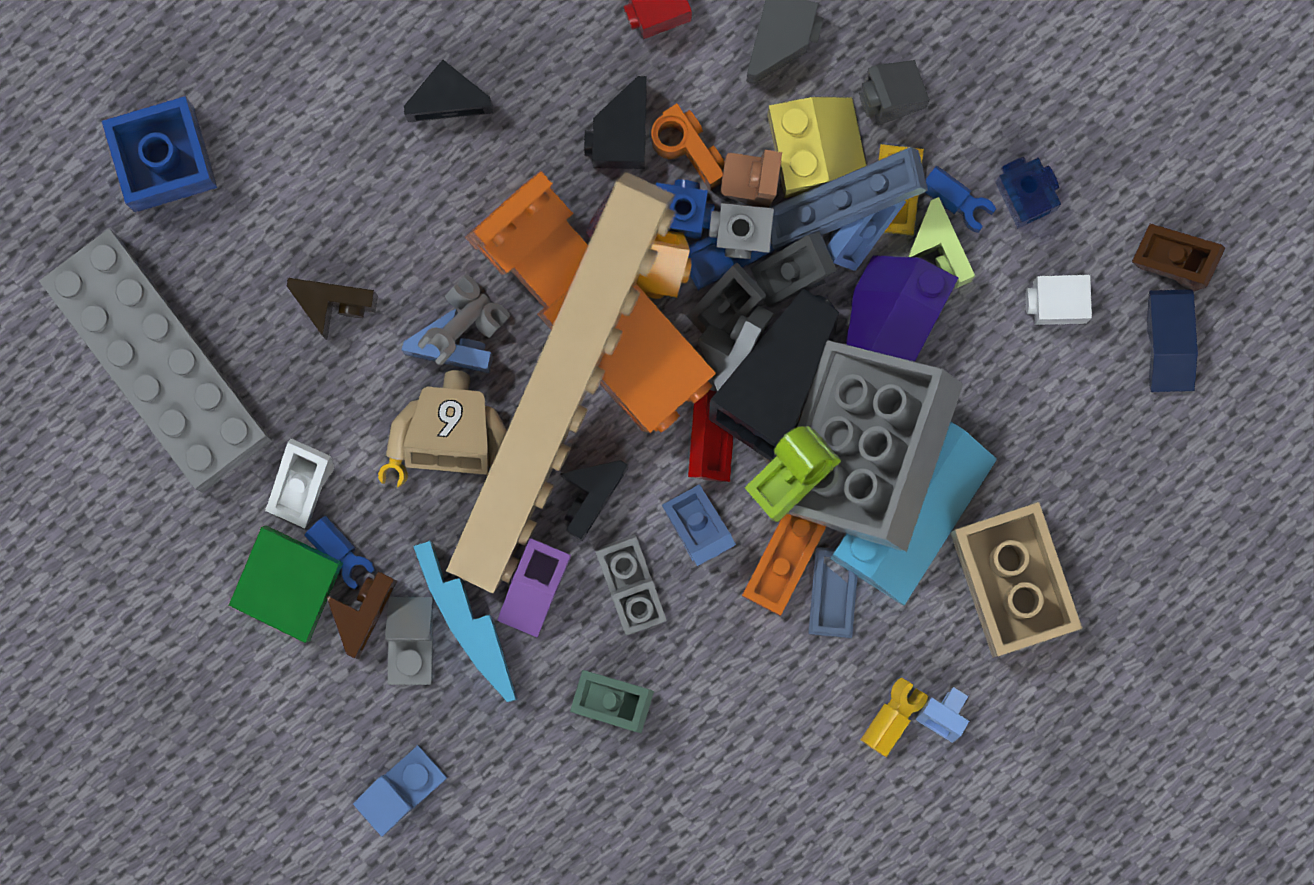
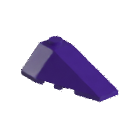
M873 255L852 294V309L846 344L915 362L958 277L921 258Z

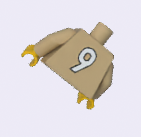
M458 370L447 371L444 375L443 388H423L419 399L409 402L392 421L386 456L390 458L389 463L382 466L378 473V478L382 484H385L386 474L390 468H395L399 472L397 488L404 485L407 481L408 472L406 467L488 475L489 467H492L507 429L496 409L485 406L484 393L469 390L470 376L467 373Z

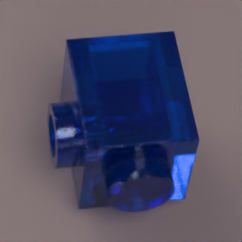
M1021 157L1001 168L1003 174L999 175L995 183L1017 229L1058 210L1061 202L1055 190L1059 189L1057 178L1049 165L1043 167L1039 157L1029 162L1026 161L1025 157Z

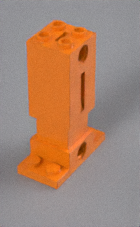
M540 171L525 182L466 235L465 238L476 250H480L501 275L507 274L511 270L544 307L537 315L552 330L589 245L566 221L574 213L550 188L553 184ZM635 284L633 289L640 291V295L629 316L622 314L616 328L623 332L613 354L610 356L604 353L598 367L605 370L600 385L642 431L651 433L655 430V432L659 431L662 433L680 417L676 411L677 408L685 401L695 403L712 388L713 385L708 380L716 373L641 288Z

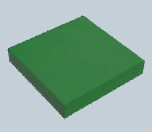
M267 525L262 526L228 606L307 643L312 638L326 605L327 596L332 591L343 562Z

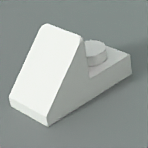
M290 439L287 443L265 511L305 529L312 518L322 486L334 470L331 456L294 439Z

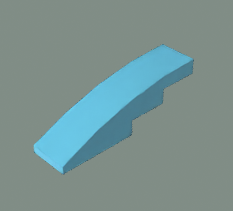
M431 541L413 546L429 590L453 635L476 668L507 702L518 700L492 616L487 615L474 619L463 580L458 578L445 582L434 544Z

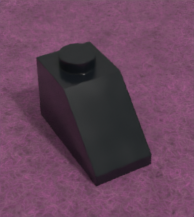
M637 76L593 118V130H585L584 156L592 157L593 168L645 169L646 76Z

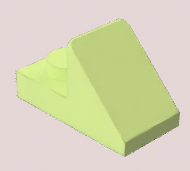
M937 197L931 200L908 257L920 258L938 250L940 256L935 258L936 266L958 277L955 284L956 289L972 282L975 274L942 202Z

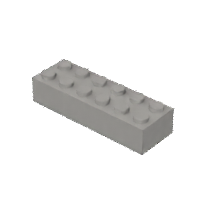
M107 229L39 280L196 490L203 493L272 441L121 239L111 229Z

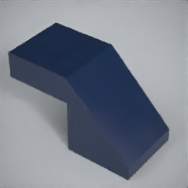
M1193 289L1150 290L1147 312V332L1151 343L1150 390L1151 392L1195 391L1198 349Z

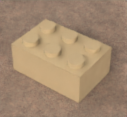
M1039 502L955 529L950 533L992 658L1082 629Z

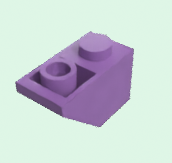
M530 538L512 579L497 621L538 638L570 562L571 555Z

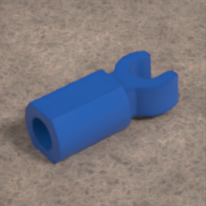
M937 165L926 178L928 191L924 193L933 199L939 197L943 207L953 214L956 212L960 213L963 216L966 227L973 232L979 233L983 227L974 219V210L983 209L990 215L996 210L993 202L982 197L974 198L970 195L972 192L970 189Z
M327 516L318 520L304 534L317 550L343 562L341 567L342 578L349 587L355 590L360 587L352 578V570L355 567L361 565L371 574L376 572L375 566L370 560L356 556L353 553L356 547Z

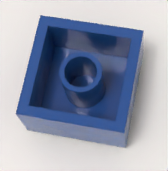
M186 96L102 121L125 204L134 212L217 188L194 106Z

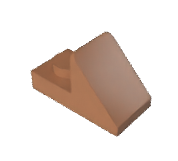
M764 150L761 157L727 153L721 194L751 206L769 208L777 192L782 152Z

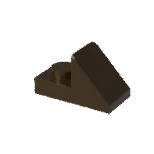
M288 278L287 288L326 340L328 339L333 307H339V315L352 318H364L365 311L376 312L378 295L374 290Z

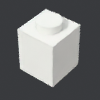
M1090 275L1037 276L1033 281V288H1026L1027 314H1034L1035 325L1087 324L1092 319Z

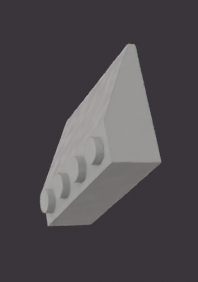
M827 340L797 427L809 426L813 428L842 461L804 496L788 514L870 542L907 552L963 383L941 368Z

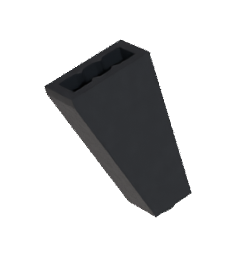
M803 288L710 399L709 420L769 461H772L776 457L774 451L779 441L790 431L797 428L827 340L833 341L839 311L835 309L833 304L825 297L813 295Z

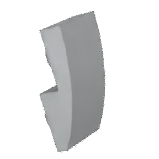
M636 534L595 548L625 635L627 636L667 621Z

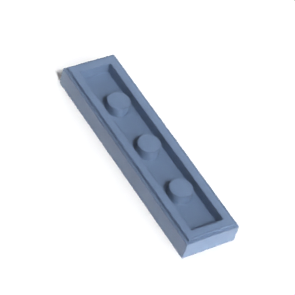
M909 147L770 207L774 208L771 230L773 249L781 251L808 234L820 232L821 235H824L928 191L919 150Z

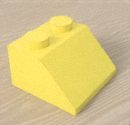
M809 97L769 105L768 120L775 151L782 152L779 173L785 198L795 197L866 166L852 98Z

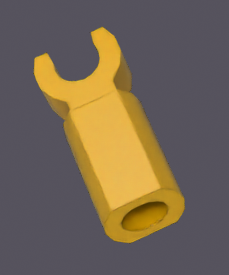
M902 677L892 686L889 703H884L860 739L884 757L888 756L910 723L909 717L911 714L922 709L928 699V695L918 689H915L911 696L907 698L913 684Z

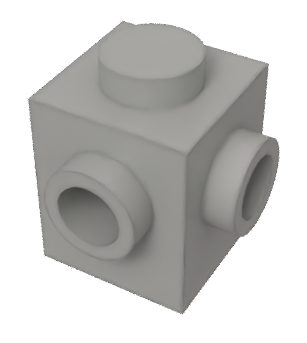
M721 203L720 212L712 211L709 237L718 238L717 247L725 248L726 257L751 259V251L769 253L774 208Z

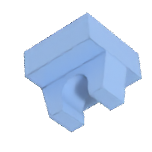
M953 687L941 703L931 698L924 705L915 720L953 743L962 735L969 723V720L959 715L968 696Z

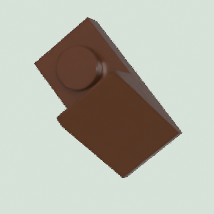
M1150 223L1132 263L1142 270L1175 279L1186 290L1193 289L1194 292L1208 287L1225 247L1222 244Z
M379 571L375 579L368 576L357 596V600L362 602L359 611L327 596L346 655L354 659L360 658L397 580Z

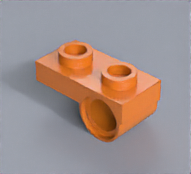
M676 103L664 111L663 115L654 122L651 130L653 149L659 156L665 159H677L686 154L709 191L722 184V170L724 169L725 161L715 146L707 149L699 137L703 129L692 111L688 110L683 113ZM666 128H676L682 133L683 139L676 146H666L659 140V134Z

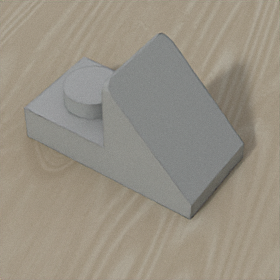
M389 597L385 640L388 641V685H432L433 597Z

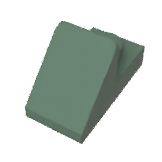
M582 670L570 712L642 734L654 691Z

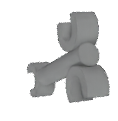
M466 274L445 295L446 300L453 307L462 310L442 329L437 327L430 328L420 339L418 346L421 349L427 344L436 346L440 351V355L435 362L438 365L444 364L455 351V340L474 321L478 330L484 336L490 338L511 315L500 304L490 303L489 298L485 294L480 293L477 282Z

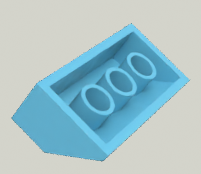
M950 422L907 552L845 534L830 559L904 606L997 458L964 429Z

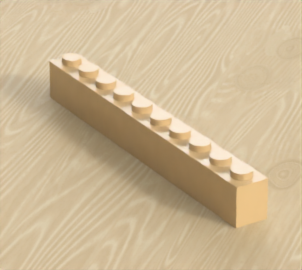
M625 172L617 180L446 569L447 572L493 594L502 581L508 584L511 582L520 563V560L514 557L519 544L526 547L537 525L536 522L530 520L536 507L544 508L554 485L547 482L552 469L561 470L571 447L564 444L569 431L578 432L588 411L587 408L581 406L586 393L589 392L594 395L603 378L605 370L598 367L604 353L611 356L621 338L623 331L616 328L622 314L629 316L638 300L640 291L633 289L640 274L647 277L658 255L657 251L651 249L657 234L665 237L675 217L676 211L669 208L675 196L674 194L628 172Z

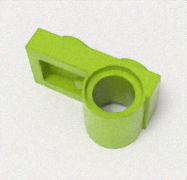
M809 426L797 427L786 434L775 448L774 453L776 457L744 487L771 520L779 522L842 461L821 436Z

